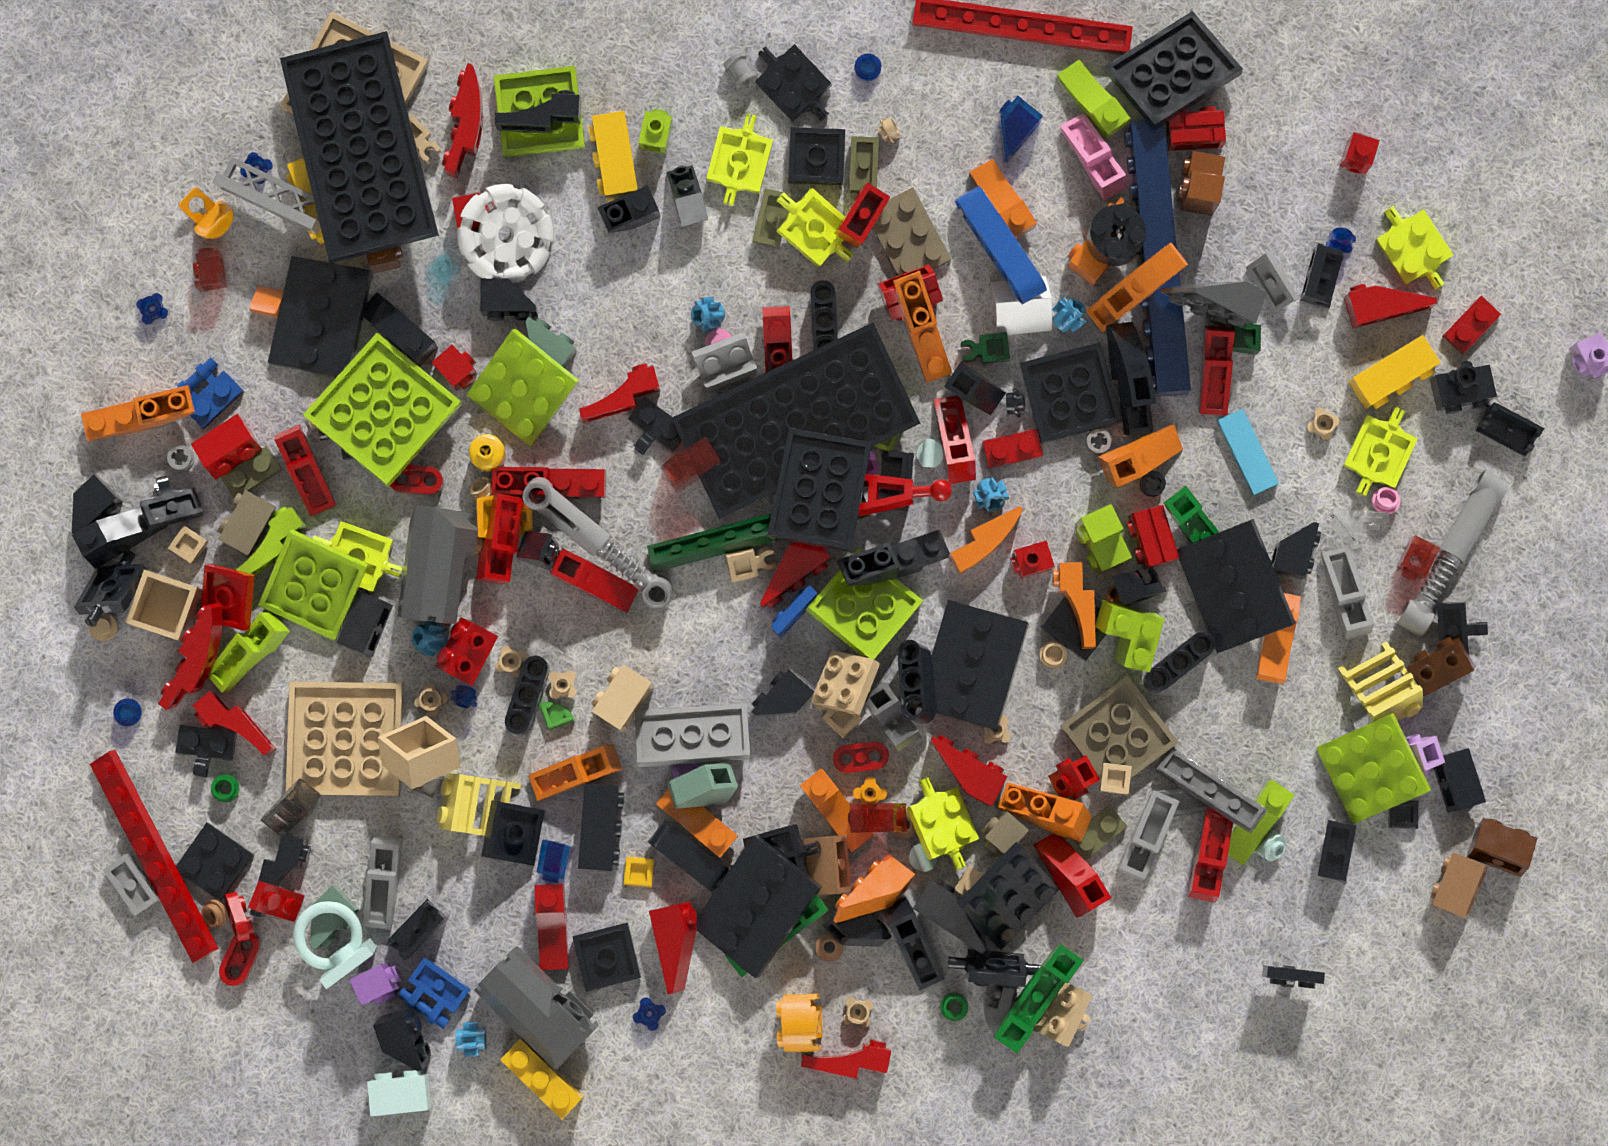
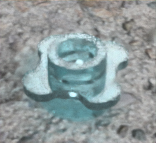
M443 252L427 266V271L438 279L440 285H447L453 275L460 273V266L452 262L448 253ZM446 267V271H442L441 268Z

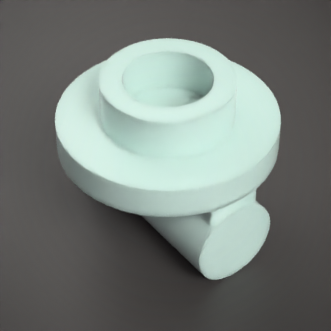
M924 439V442L918 447L917 459L922 467L935 468L944 459L942 445L933 439Z
M1271 829L1255 852L1268 861H1274L1284 854L1286 840L1275 830Z
M921 843L913 846L909 853V861L914 869L923 872L934 869L937 857L928 860Z

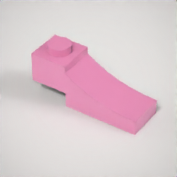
M1084 113L1060 126L1061 132L1076 153L1092 185L1103 200L1128 188L1126 174L1112 157L1110 147Z

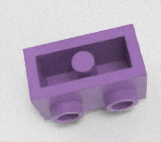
M388 962L369 969L349 980L362 1006L373 1001L378 1005L396 997L394 991L400 989L398 982L402 981V978L396 966L391 967Z

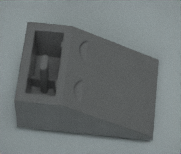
M1246 281L1208 282L1161 288L1160 291L1170 297V302L1181 306L1186 305L1190 307L1191 313L1207 316L1210 318L1211 323L1218 326H1226V323L1236 326H1244V323H1257L1266 295L1265 291Z

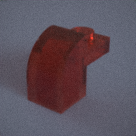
M704 437L683 452L680 451L675 454L660 469L674 491L679 493L698 481L701 474L720 463L721 460L708 439Z
M906 803L850 804V811L848 813L850 833L907 832Z

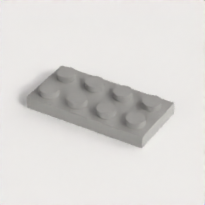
M747 703L635 711L638 767L751 759Z

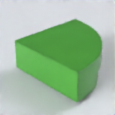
M552 702L539 703L548 730L575 721L573 715L564 706Z

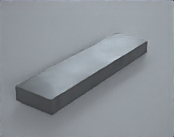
M1173 747L1156 769L1157 773L1250 834L1267 812L1265 807Z

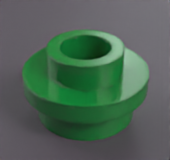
M219 775L211 784L212 796L219 802H231L239 794V783L231 775ZM224 783L230 785V791L227 794L221 792V786Z
M948 993L941 1000V1013L950 1021H959L968 1012V1002L960 993ZM952 1001L959 1003L960 1007L957 1012L949 1010V1004Z

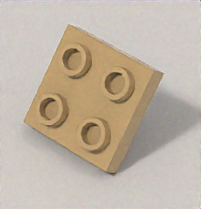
M831 650L811 702L817 706L860 715L868 693L871 691L870 688L880 663L874 659Z
M1065 983L1033 1027V1030L1069 1047L1076 1030L1083 1031L1088 1027L1080 1023L1081 1020L1090 1023V1017L1085 1011L1093 995L1069 983Z

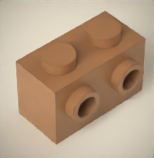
M847 835L803 839L804 845L816 841L821 845L816 847L821 848V853L806 856L809 876L822 886L817 895L852 892Z
M1453 852L1451 857H1446L1442 865L1441 872L1445 874L1441 883L1436 882L1430 896V898L1434 899L1432 905L1468 919L1489 867Z

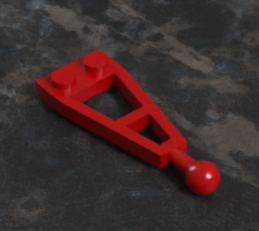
M866 474L864 486L868 487V502L860 504L858 517L914 505V498L932 497L936 501L944 502L951 497L952 486L943 479L934 481L930 486H915L913 479ZM879 488L904 491V494L878 499Z

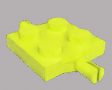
M750 114L745 115L742 129H729L722 126L719 128L706 181L721 184L727 188L722 202L725 205H728L729 201V206H734L737 191L745 190L760 194L773 139L761 137L753 132L757 116L753 114L752 117Z
M811 188L796 203L784 192L779 196L776 201L789 212L785 221L776 232L816 267L821 266L826 258L834 252L846 263L851 259L850 257H853L854 253L842 244L844 240L834 234L844 215L818 192Z
M1394 206L1384 211L1393 226L1388 232L1378 237L1376 242L1404 285L1406 286L1416 279L1427 277L1434 290L1443 286L1445 283H1443L1436 270L1440 264L1453 257V253L1425 210L1423 209L1412 217L1404 219L1400 217Z
M1394 407L1389 421H1380L1366 415L1342 465L1362 477L1355 491L1357 494L1361 493V496H1367L1372 482L1395 489L1418 438L1405 433L1399 427L1405 414L1404 410L1399 411L1400 408Z
M340 521L336 534L330 541L316 535L313 537L318 542L368 564L359 588L375 593L379 580L385 573L398 578L402 576L401 573L392 569L403 572L404 567L389 563V554L394 543L392 539Z
M929 777L918 781L925 797L917 804L906 809L927 859L931 860L938 856L949 855L955 871L965 867L966 864L960 850L966 844L978 840L979 837L958 787L946 792L935 793Z

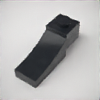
M561 90L559 94L552 93L550 100L536 107L516 112L495 113L494 124L497 131L552 133L553 123L580 124L582 103L580 95H576L575 92L569 90Z
M282 834L276 859L263 860L258 881L279 886L294 867H302L303 862L307 863L311 852V846L307 845L309 839ZM250 910L249 915L266 917L264 913Z

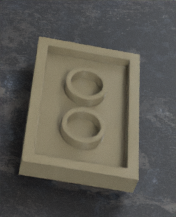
M914 187L889 199L872 229L896 275L899 276L928 264L934 270L950 262L951 257Z

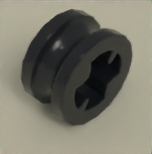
M1150 471L1140 480L1141 491L1150 497L1158 496L1166 487L1165 477L1158 471ZM1148 477L1160 481V484L1157 485L1159 490L1154 491L1153 488L1148 489L1146 487V484L1149 482L1147 480Z

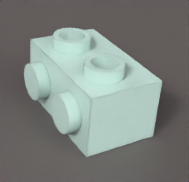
M406 1070L403 1071V1076L392 1077V1072L375 1074V1079L367 1082L370 1117L426 1111L431 1108L428 1073L421 1074L420 1071Z

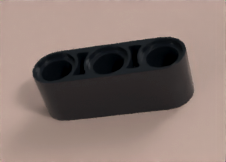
M819 280L811 287L813 350L823 343H830L838 339L836 293L833 284L827 280ZM820 289H826L831 296L823 301L817 299L815 293ZM821 316H827L831 319L832 324L829 327L822 328L816 321Z
M1198 632L1188 638L1151 667L1150 672L1144 674L1143 684L1145 688L1150 692L1159 693L1174 684L1214 651L1215 640L1213 636L1206 632ZM1196 638L1206 641L1207 650L1204 653H1200L1195 649L1194 642ZM1175 655L1184 658L1185 668L1183 670H1178L1173 666L1172 659ZM1153 672L1160 673L1163 676L1164 682L1161 687L1152 685L1150 677Z
M906 640L900 644L897 653L901 709L905 717L920 724H927L934 719L936 714L932 655L928 647L914 640ZM915 650H918L916 658L912 660V653ZM917 677H920L919 684L916 687H914L913 684L915 679ZM922 704L921 712L916 715L917 706Z
M533 655L524 661L505 716L504 723L507 730L515 735H524L530 731L550 673L548 662L540 656ZM536 661L542 662L544 666L542 674L532 676L529 672L530 665ZM526 688H532L535 693V697L530 703H523L520 698L521 692ZM516 715H523L526 720L525 726L520 730H515L511 724L513 717Z
M665 819L647 841L711 892L729 870Z

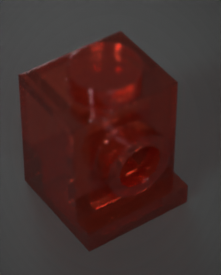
M214 248L199 249L198 253H196L197 262L193 263L195 278L199 279V281H194L195 287L200 292L227 288L223 255L218 250H214Z
M1416 535L1409 538L1396 566L1402 570L1400 575L1411 581H1416L1417 578H1426L1440 547ZM1412 556H1416L1419 559L1418 566L1411 564L1410 558Z

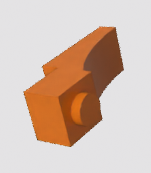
M994 159L969 172L976 187L980 186L1016 239L1035 229L1037 222L1025 202L1020 199Z
M1082 562L1059 563L1057 570L1052 572L1053 587H1058V594L1065 595L1074 611L1080 631L1081 649H1093L1096 647L1094 590H1083Z
M1284 593L1297 624L1301 597ZM1296 624L1261 637L1256 679L1281 685L1285 683Z
M608 744L581 755L572 756L528 776L537 801H542L584 784L603 779L623 769L614 744Z
M822 768L799 785L837 835H847L848 849L851 852L874 835Z
M669 788L656 803V805L720 858L738 838L736 833L703 806L675 809Z

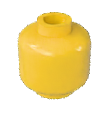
M482 434L471 442L469 458L478 470L492 472V469L501 467L504 464L506 449L496 436Z

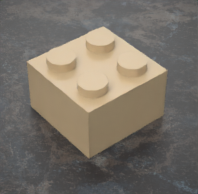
M144 570L125 623L181 642L184 633L192 627L202 599V589Z
M623 664L620 669L618 667L613 669L607 679L610 685L605 692L601 690L598 692L591 705L594 706L592 712L624 733L635 717V711H639L654 685Z
M427 716L378 737L382 766L411 789L421 787L433 779L445 776L449 772L460 768L457 739Z

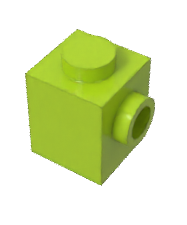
M653 109L652 112L645 111L638 141L640 149L667 154L673 126L672 116H669L668 112L659 109Z

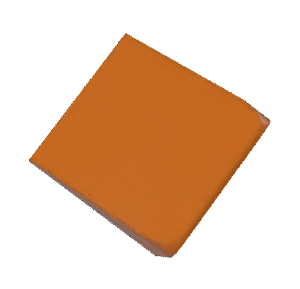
M258 286L249 310L255 314L278 318L283 291Z

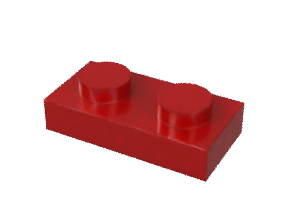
M1481 295L1442 337L1463 355L1497 320L1501 313Z
M1037 429L982 442L989 469L1043 457Z
M258 881L248 908L295 922L305 895Z

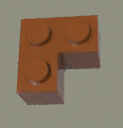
M1192 151L1189 159H1184L1181 175H1186V178H1183L1182 185L1179 186L1177 201L1181 202L1180 210L1210 216L1214 214L1221 202L1225 176H1222L1225 162L1224 156Z

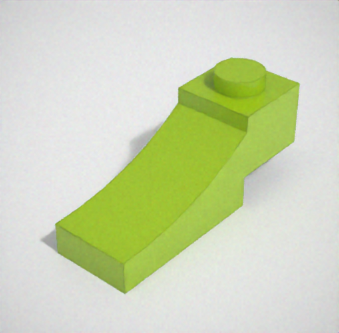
M1080 59L1057 74L1060 83L1087 118L1091 119L1105 139L1129 123L1130 117L1117 99L1112 97L1097 82Z
M282 507L272 514L273 519L268 521L270 529L262 544L236 570L256 576L276 563L289 531L292 529L301 533L307 529V526L294 508L289 507L287 509Z
M260 612L250 624V630H246L244 633H237L215 661L209 678L222 693H230L252 667L270 652L276 651L290 631L274 613Z
M1268 779L1254 799V801L1265 807L1267 812L1251 834L1235 825L1231 834L1228 856L1241 865H1245L1251 854L1274 823L1281 817L1295 795L1273 779Z

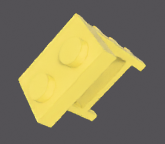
M1387 642L1382 644L1384 652L1349 671H1346L1343 665L1338 667L1340 674L1368 712V724L1391 713H1394L1397 721L1406 716L1413 717L1423 708V689L1420 685L1416 684L1412 674L1406 670L1402 660H1399L1395 650ZM1390 659L1394 663L1358 684L1353 681V679ZM1399 672L1402 674L1403 677L1366 697L1363 695V691Z
M448 773L441 785L443 800L442 806L438 808L436 815L437 823H439L438 829L485 836L491 801L494 800L496 786L503 787L500 802L510 803L512 788L521 789V784ZM480 783L487 784L480 829H475L473 826Z

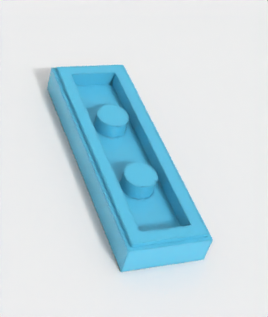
M1241 409L1219 419L1217 424L1252 496L1278 485L1279 482L1244 410Z

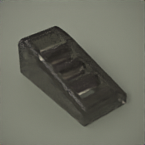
M298 779L263 815L260 821L279 836L287 834L315 808L321 795L304 780ZM277 814L280 818H282V819H283L284 821H286L287 823L284 824L282 821H280V820H279L277 817H275L274 815Z

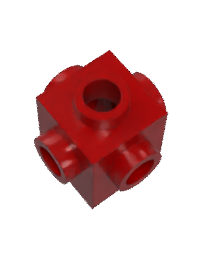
M1087 755L1074 762L1068 758L1056 764L1057 771L1048 775L1058 796L1063 798L1072 796L1073 800L1089 793L1087 787L1100 780Z

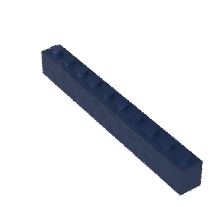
M1134 121L1130 123L1128 131H1124V143L1126 148L1130 147L1131 157L1127 158L1128 174H1133V184L1129 186L1130 200L1135 201L1136 211L1142 217L1146 227V238L1137 254L1141 255L1142 265L1169 243H1172L1176 249L1177 244L1165 124L1154 130L1147 121ZM1179 273L1140 303L1141 309H1146L1147 319H1143L1142 325L1144 336L1149 337V346L1145 347V353L1148 363H1151L1152 367L1151 375L1155 397L1187 395L1191 391L1183 306L1170 302V297L1160 292L1161 288L1181 286Z

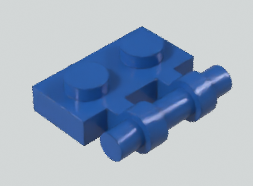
M211 357L204 364L200 363L195 368L196 371L185 382L182 380L177 385V387L189 386L195 413L190 416L203 429L213 422L244 392L224 370L216 378L211 372L218 364ZM205 379L209 385L197 395L193 389Z
M424 957L407 980L416 986L414 992L411 993L403 987L397 997L405 1002L407 1008H414L427 1017L426 1021L431 1025L435 1023L444 1029L450 1020L441 1014L446 1007L455 1013L471 991V988L427 957ZM424 993L437 1001L434 1008L421 1000Z

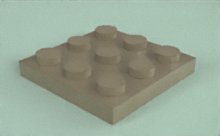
M1128 675L1060 725L1083 757L1087 755L1100 780L1102 763L1132 766V778L1179 743Z

